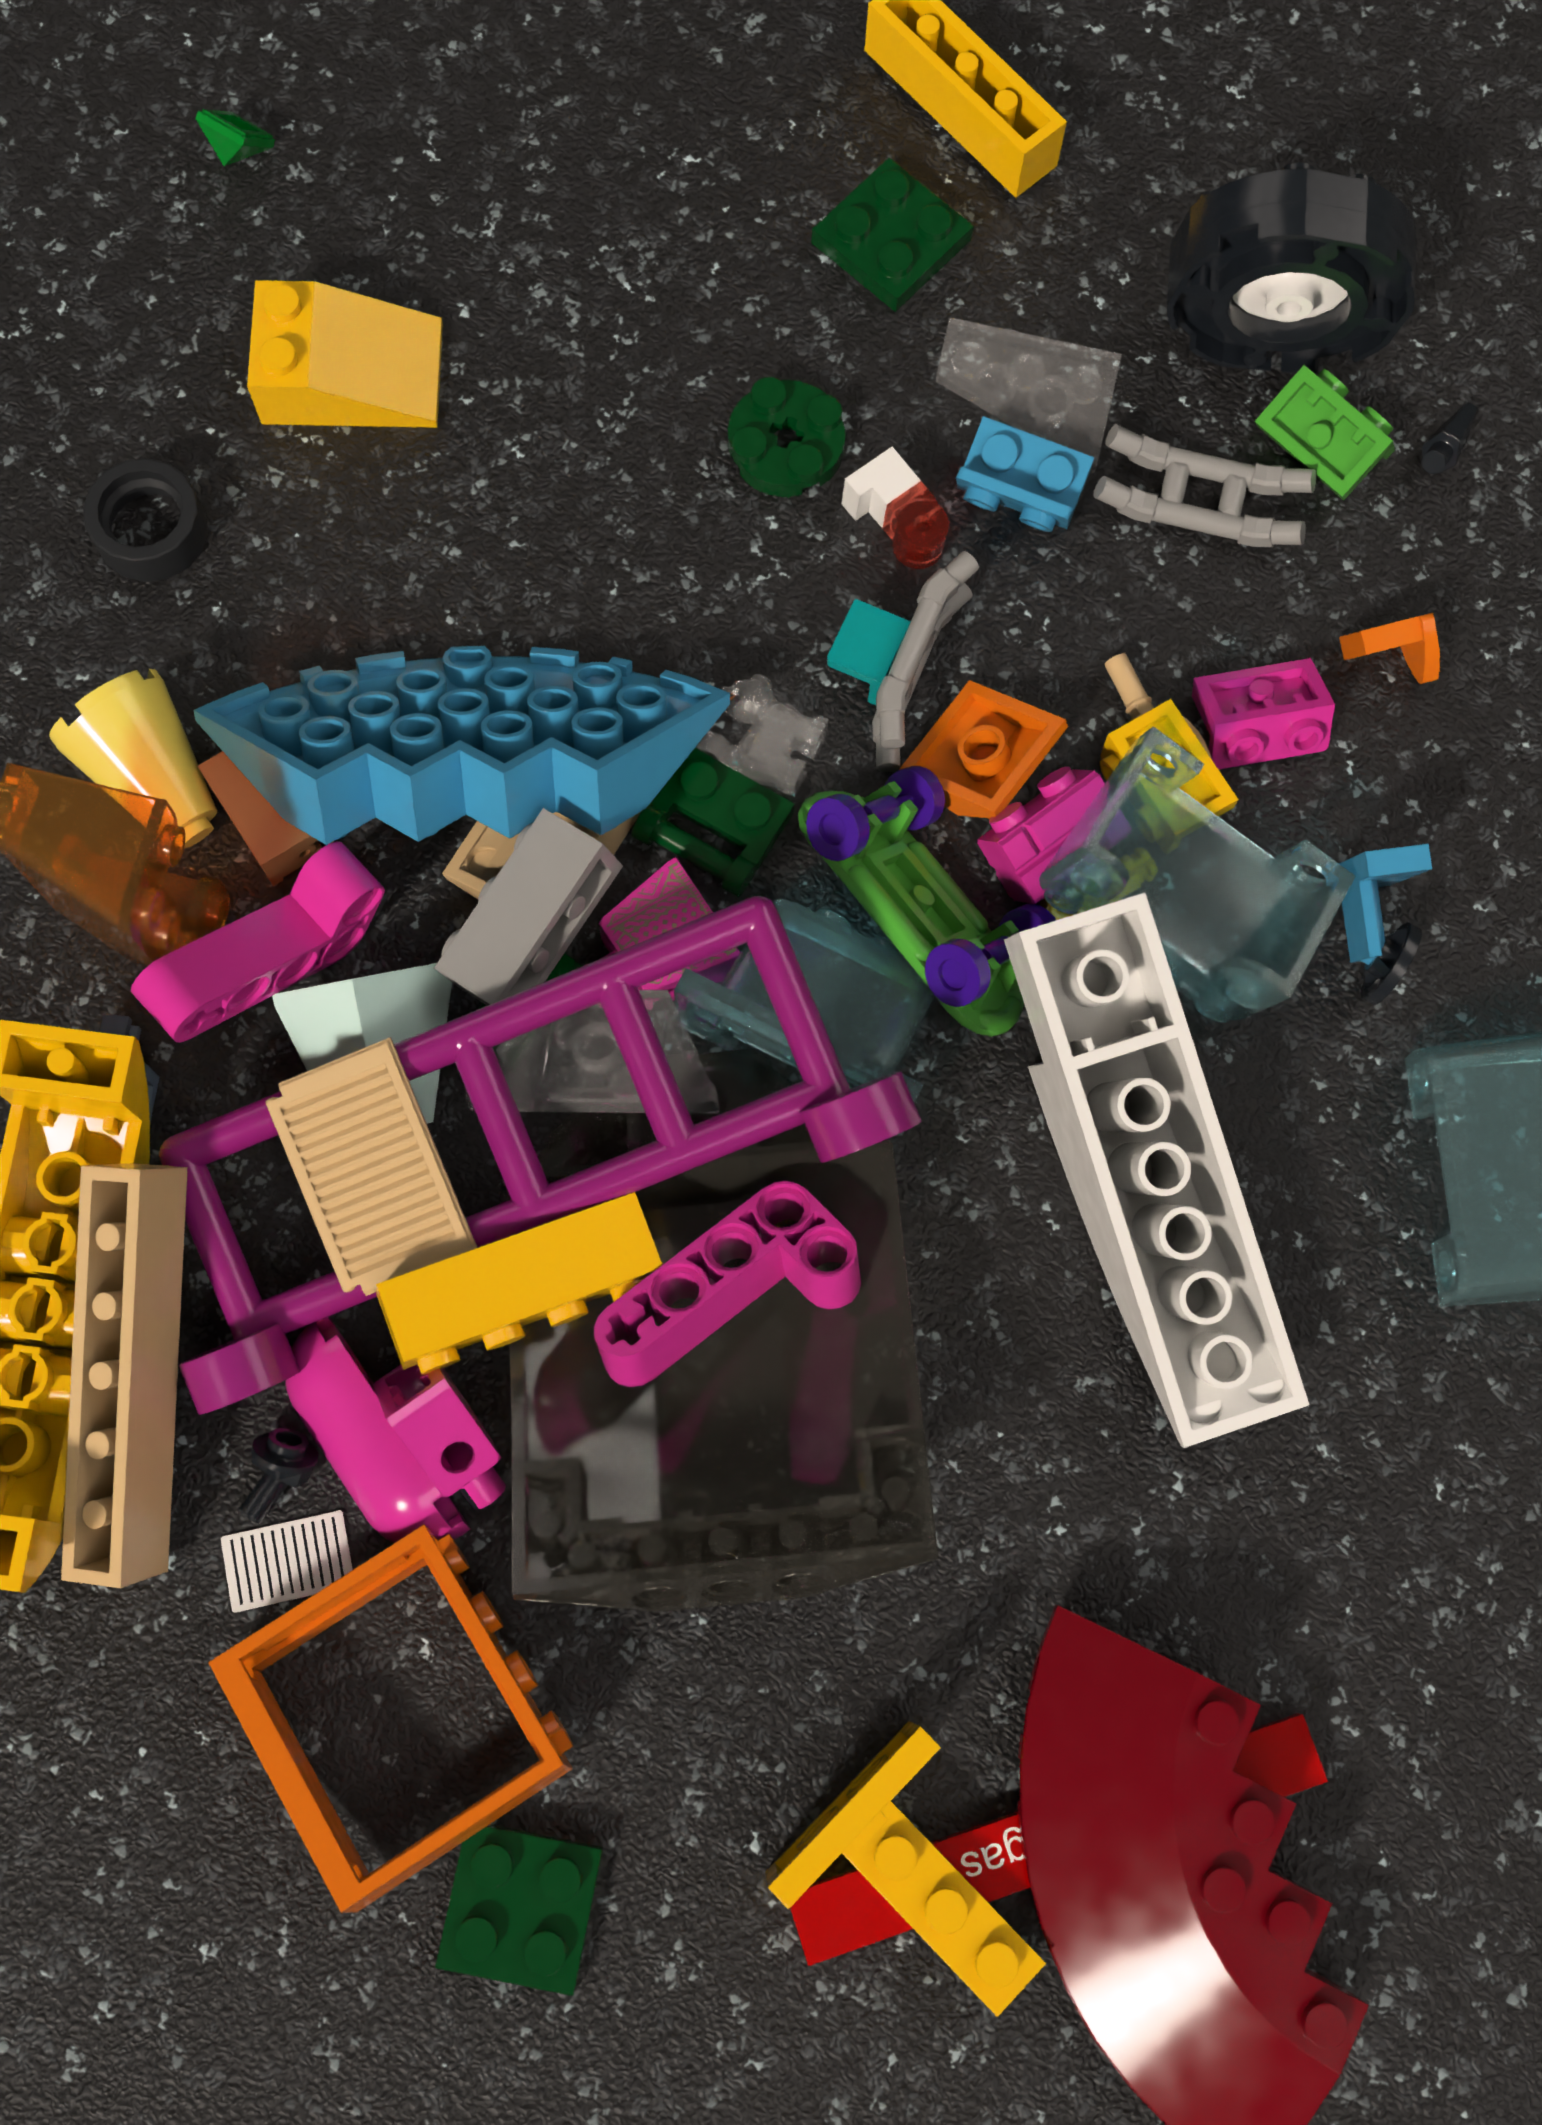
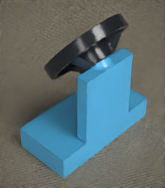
M1429 844L1365 851L1327 869L1331 893H1341L1350 963H1365V979L1361 988V998L1373 1005L1383 1001L1401 980L1417 952L1422 937V930L1410 922L1402 924L1394 933L1385 937L1378 887L1391 886L1432 870Z

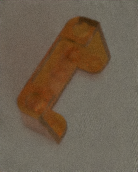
M7 763L0 782V851L56 911L143 970L160 957L225 925L230 909V896L221 880L210 876H203L200 880L167 873L169 866L175 867L179 863L186 840L185 829L177 825L176 814L167 800Z

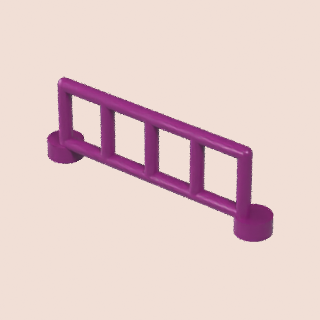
M764 896L749 897L394 1044L409 1081L456 1063L511 1197L510 1200L466 1217L477 1248L637 1192L802 1124L806 1125L820 1162L823 1163L872 1146L922 1122L902 1071L882 1076L850 1089L775 904ZM747 943L803 1081L694 1125L638 987ZM601 1003L656 1140L549 1184L493 1047ZM281 1091L167 1138L160 1147L159 1158L162 1166L188 1167L185 1222L234 1338L178 1364L198 1415L233 1404L298 1374L300 1369L286 1337L287 1333L377 1297L376 1292L366 1296L360 1284L350 1292H343L335 1271L262 1300L207 1164L278 1136L265 1102L271 1097H282Z

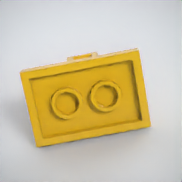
M908 1721L765 1872L767 1886L789 1909L842 1853L998 2017L1046 1963L891 1802L941 1748L921 1726Z

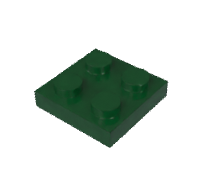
M889 157L812 229L811 243L896 312L972 240L974 225Z
M491 1824L462 1842L435 1968L573 1996L576 1989L604 1847Z

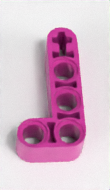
M342 842L330 843L317 851L304 864L289 895L155 960L137 976L131 986V993L176 1043L189 1040L345 957L359 944L365 935L384 896L385 889Z
M780 1181L764 1187L614 1301L598 1316L594 1326V1338L607 1373L619 1385L628 1387L642 1386L652 1381L784 1277L817 1307L825 1309L842 1308L854 1300L859 1294L861 1287L855 1239L806 1188L798 1183ZM791 1219L798 1221L790 1227L781 1228L775 1226L783 1220ZM741 1258L747 1260L738 1267L728 1268L723 1266L732 1259ZM828 1262L842 1264L841 1267L834 1271L825 1272L817 1270L818 1266ZM680 1299H695L691 1305L685 1308L675 1309L670 1307Z

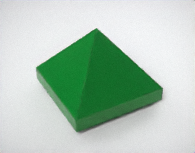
M207 109L197 112L196 121L223 166L269 150L274 146L275 139L272 138L273 135L233 112Z

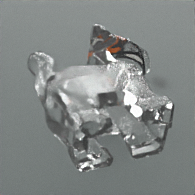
M755 674L749 679L737 680L731 687L723 686L722 690L730 693V705L723 713L740 723L752 725L736 746L721 734L707 732L697 744L698 749L714 754L726 766L761 785L776 787L779 791L795 797L807 775V772L804 771L807 762L800 759H792L790 754L793 751H798L815 760L825 740L829 719L821 715L814 718L805 716L792 705L777 701L773 694L772 682L761 674Z

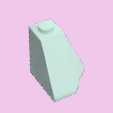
M434 963L277 993L272 997L274 1007L306 1070L310 1071L391 1037L393 1043L396 1044L447 1023L452 982L434 969L437 964ZM440 1069L409 1081L427 1124L434 1120Z

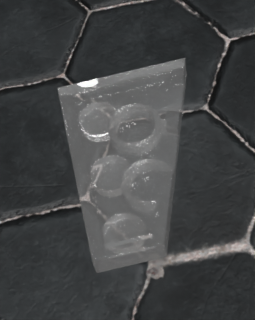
M950 317L938 365L936 382L1014 428L1094 457V463L1090 472L1094 473L1098 463L1122 354Z

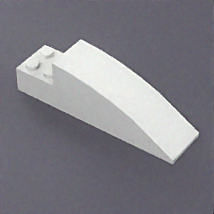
M1146 893L1027 929L1004 939L1043 1061L1028 1066L1047 1125L1114 1299L1180 1446L1185 1448L1309 1406Z

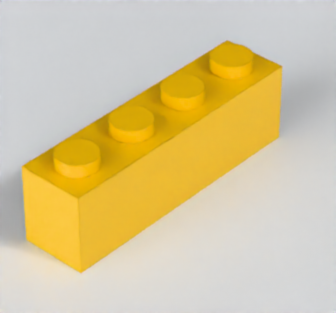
M872 0L868 3L864 51L1015 198L1057 167L1067 121L941 0Z
M633 1192L377 1283L376 1295L403 1370L418 1365L423 1375L438 1368L442 1369L461 1360L457 1350L483 1341L488 1351L513 1343L525 1337L522 1326L547 1317L551 1327L578 1319L589 1313L586 1305L587 1302L611 1294L614 1302L663 1264L636 1193Z

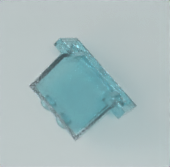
M775 899L773 903L778 910L850 1089L900 1071L936 1000L935 995L889 938L875 936L872 940L851 930V924L848 920L833 911L821 908L816 913L795 902ZM747 943L720 984L687 968L685 969L674 989L678 1027L731 1053L734 1052L738 1042L742 1041L798 1069ZM903 1074L916 1106L924 1084Z

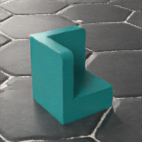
M854 599L828 653L827 665L869 683L867 702L876 705L877 691L883 678L888 676L911 621Z

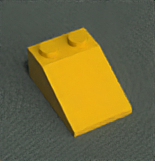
M255 280L247 388L261 424L437 428L443 332L442 318L315 281Z

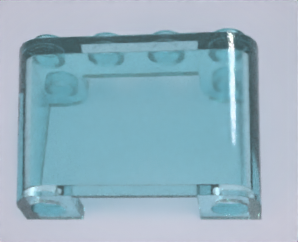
M1153 726L1134 741L1040 875L1039 884L1045 891L1044 897L1052 907L1063 913L1073 915L1146 893L1176 989L1195 1002L1196 1009L1212 1021L1225 1023L1229 1020L1244 1019L1291 998L1356 876L1306 839L1281 854L1272 857L1185 793L1179 787L1197 776L1204 763ZM1155 753L1168 759L1175 769L1156 763L1150 757L1151 754ZM1298 864L1307 865L1318 870L1325 879L1310 876Z
M1542 1031L1415 1049L1405 1058L1413 1119H1426L1434 1113L1451 1230L1449 1234L1431 1243L1440 1307L1541 1301Z

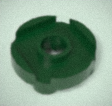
M774 377L761 378L754 383L751 392L742 397L731 414L728 425V449L731 458L733 457V461L740 468L741 477L747 484L760 492L777 497L802 495L803 488L812 487L818 482L822 486L828 482L839 469L843 459L846 430L842 420L841 405L835 397L827 395L813 385L795 380L780 381ZM782 429H791L796 431V435L801 437L802 441H791L787 448H782L777 445V436L774 433Z

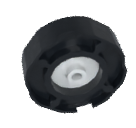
M1301 162L1286 165L1281 170L1240 178L1215 190L1207 191L1190 207L1171 241L1167 297L1169 325L1172 330L1178 329L1180 325L1190 335V351L1206 361L1222 367L1271 371L1272 351L1282 352L1281 372L1295 374L1303 365L1313 373H1318V358L1339 354L1351 349L1354 363L1363 360L1386 347L1413 313L1416 272V227L1414 220L1406 206L1394 194L1376 184L1375 179L1366 174L1345 176L1318 171L1312 165Z

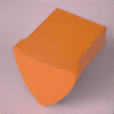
M1433 613L1339 637L1344 660L1400 646L1406 663L1419 684L1432 682L1439 678L1440 650Z

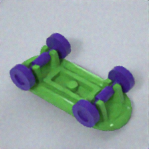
M910 766L893 773L883 787L865 798L844 791L830 790L817 792L806 798L798 812V821L807 842L830 866L921 977L946 1012L960 1025L976 1034L992 1037L1006 1033L1019 1021L1024 1001L1004 939L1018 932L1056 921V919L1047 909L1040 905L1025 904L1008 912L1002 918L999 927L991 931L984 916L925 845L916 841L907 831L918 830L931 825L941 816L945 805V795L936 775L925 767Z

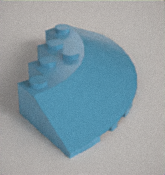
M457 646L448 649L444 653L443 658L405 661L404 652L398 651L355 658L357 669L348 671H323L320 666L299 671L301 682L269 691V687L262 682L231 693L193 711L195 721L286 822L325 845L347 836L351 831L374 818L381 820L419 842L426 837L436 834L440 829L465 815L510 839L519 834L527 825L533 823L543 808L551 813L558 812L599 835L605 834L643 811L730 705V693L692 677L669 670L661 673L660 678L633 672L631 660L612 657L608 663L579 662V651L532 647L530 657L492 656L490 650L485 646Z

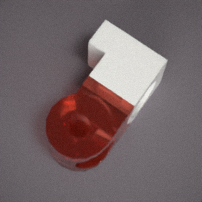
M890 447L845 478L841 504L855 521L869 512L892 539L893 552L902 564L913 569H926L934 565L941 558L949 530L948 516L935 500L936 498L893 447Z

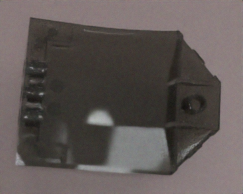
M753 1048L667 1057L694 1125L795 1084L774 1070L771 1061ZM625 1062L608 1078L610 1086L585 1110L579 1106L544 1139L547 1147L537 1156L549 1184L656 1140ZM802 1124L635 1192L661 1262L664 1264L764 1187L780 1181L798 1183L806 1188L851 1233L856 1241L861 1287L859 1294L854 1300L842 1308L825 1309L817 1307L784 1277L655 1379L642 1386L635 1387L619 1385L610 1378L594 1338V1326L598 1316L613 1303L611 1294L587 1302L586 1305L589 1313L565 1324L551 1327L546 1317L522 1326L525 1337L510 1343L512 1596L514 1600L627 1608L650 1612L736 1605L816 1596L835 1588L938 1559L893 1143L886 1139L846 1156L821 1163L806 1125ZM502 1180L497 1185L501 1203L511 1199L504 1180ZM791 1219L783 1220L775 1226L781 1228L790 1227L798 1221ZM741 1258L732 1259L723 1266L728 1268L738 1267L747 1260ZM828 1262L818 1266L817 1270L825 1272L834 1271L841 1267L842 1264ZM680 1299L670 1307L675 1309L685 1308L691 1305L695 1299Z

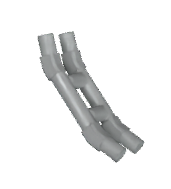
M1117 424L1108 432L1105 441L1107 447L1128 456L1129 461L1144 468L1160 472L1163 469L1166 470L1160 498H1158V494L1145 492L1132 485L1127 487L1106 476L1101 477L1094 489L1093 496L1117 508V512L1137 521L1151 523V521L1234 539L1239 544L1252 547L1303 545L1306 534L1305 521L1275 520L1274 517H1255L1246 514L1242 517L1241 512L1246 488H1248V492L1261 495H1284L1285 492L1313 493L1316 485L1315 469L1285 468V465H1265L1261 463L1252 465L1169 446L1167 442L1155 440L1145 434L1140 436ZM1189 475L1223 483L1218 511L1183 503Z
M962 551L944 569L939 568L922 586L917 598L918 606L888 676L883 678L877 691L872 733L873 742L876 743V769L881 772H894L901 768L900 748L905 745V711L940 630L973 596L971 589L965 582L978 571L979 565L976 559L966 551Z

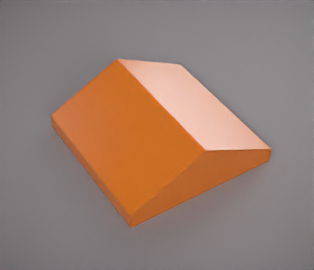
M969 680L899 770L910 766L927 768L936 775L943 787L945 795L944 807L957 816L990 819L991 817H996L1008 806L1068 728L1066 719Z

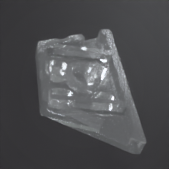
M639 990L689 1113H719L720 1103L717 1090L713 1082L709 1081L699 1060L698 1051L688 1031H685L680 1021L679 1012L668 990ZM601 1003L501 1043L496 1049L499 1064L519 1112L645 1113ZM466 1090L465 1099L470 1111H475Z

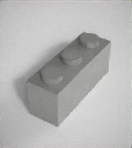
M543 808L535 821L527 825L520 832L516 839L513 853L498 875L492 877L483 886L478 897V904L462 928L449 936L442 949V957L434 969L457 987L487 1006L545 982L623 865L603 843Z

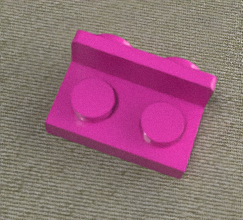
M1311 658L1193 678L1192 698L1210 735L1208 750L1218 770L1323 752L1328 748L1335 703Z

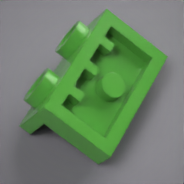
M1303 365L1259 415L1255 423L1306 469H1315L1316 477L1344 501L1382 458L1387 460L1395 451L1393 440L1388 437L1393 431V427L1371 407L1367 406L1360 413L1347 402L1344 397L1349 393L1348 388L1328 370L1323 368L1316 375Z

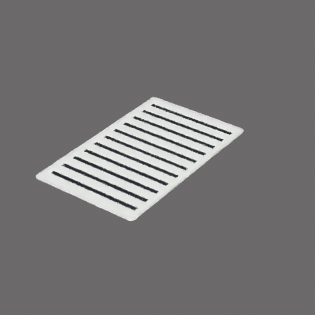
M341 1510L221 1537L231 1608L234 1613L314 1595L353 1570L344 1516Z

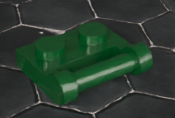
M694 748L656 795L651 804L642 811L634 825L632 837L648 846L653 842L659 844L722 880V888L739 897L751 882L794 814L795 804L699 749ZM673 812H676L743 850V852L735 860L668 822V819Z

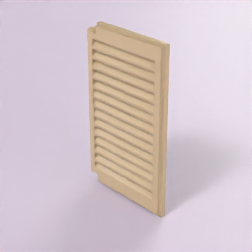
M391 1037L278 1083L282 1097H271L265 1103L343 1292H350L360 1284L363 1293L368 1296L376 1292L377 1283L477 1248Z

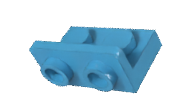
M983 416L964 467H960L957 474V488L966 491L963 498L965 501L982 509L995 512L999 504L1021 512L1019 520L1033 528L1052 532L1054 526L1057 525L1068 529L1094 463V457Z

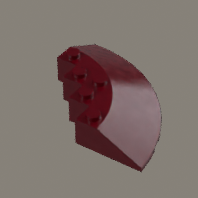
M1055 1604L1036 1654L1028 1687L1030 1694L1025 1712L1024 1730L1020 1735L1018 1758L1020 1759L1018 1823L1023 1858L1026 1859L1028 1879L1037 1909L1036 1915L1048 1950L1053 1957L1064 1987L1093 2040L1129 2088L1165 2125H1308L1341 2075L1369 2005L1344 1987L1306 1968L1332 1903L1307 1888L1269 1870L1296 1803L1233 1771L1261 1705L1177 1662Z

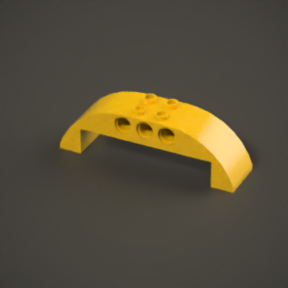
M0 1020V1096L11 1104L0 1153V1590L25 1593L40 1577L63 1539L81 1166L124 1163L149 1165L150 1113L144 1059L139 1041L135 1037Z

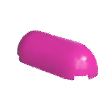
M330 1316L309 1324L299 1334L291 1347L300 1372L285 1380L287 1394L296 1413L369 1524L382 1537L392 1543H396L422 1525H426L437 1540L442 1539L448 1534L456 1540L468 1532L471 1528L449 1496L444 1498L386 1420L373 1387L374 1382Z

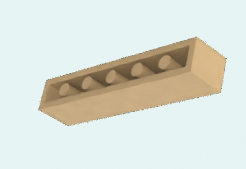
M134 1163L81 1166L61 1580L123 1588L168 1572L188 1167Z

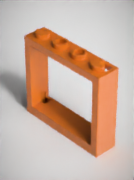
M422 1525L208 1662L341 1913L359 1912L573 1769L564 1752L573 1747L568 1733L552 1710L542 1716L529 1694L531 1690L538 1686L529 1666L518 1650L507 1656L494 1633L504 1627L498 1613L483 1591L473 1597L460 1574L470 1567L460 1548L450 1534L437 1540L426 1525ZM428 1565L538 1756L539 1761L369 1873L261 1671Z

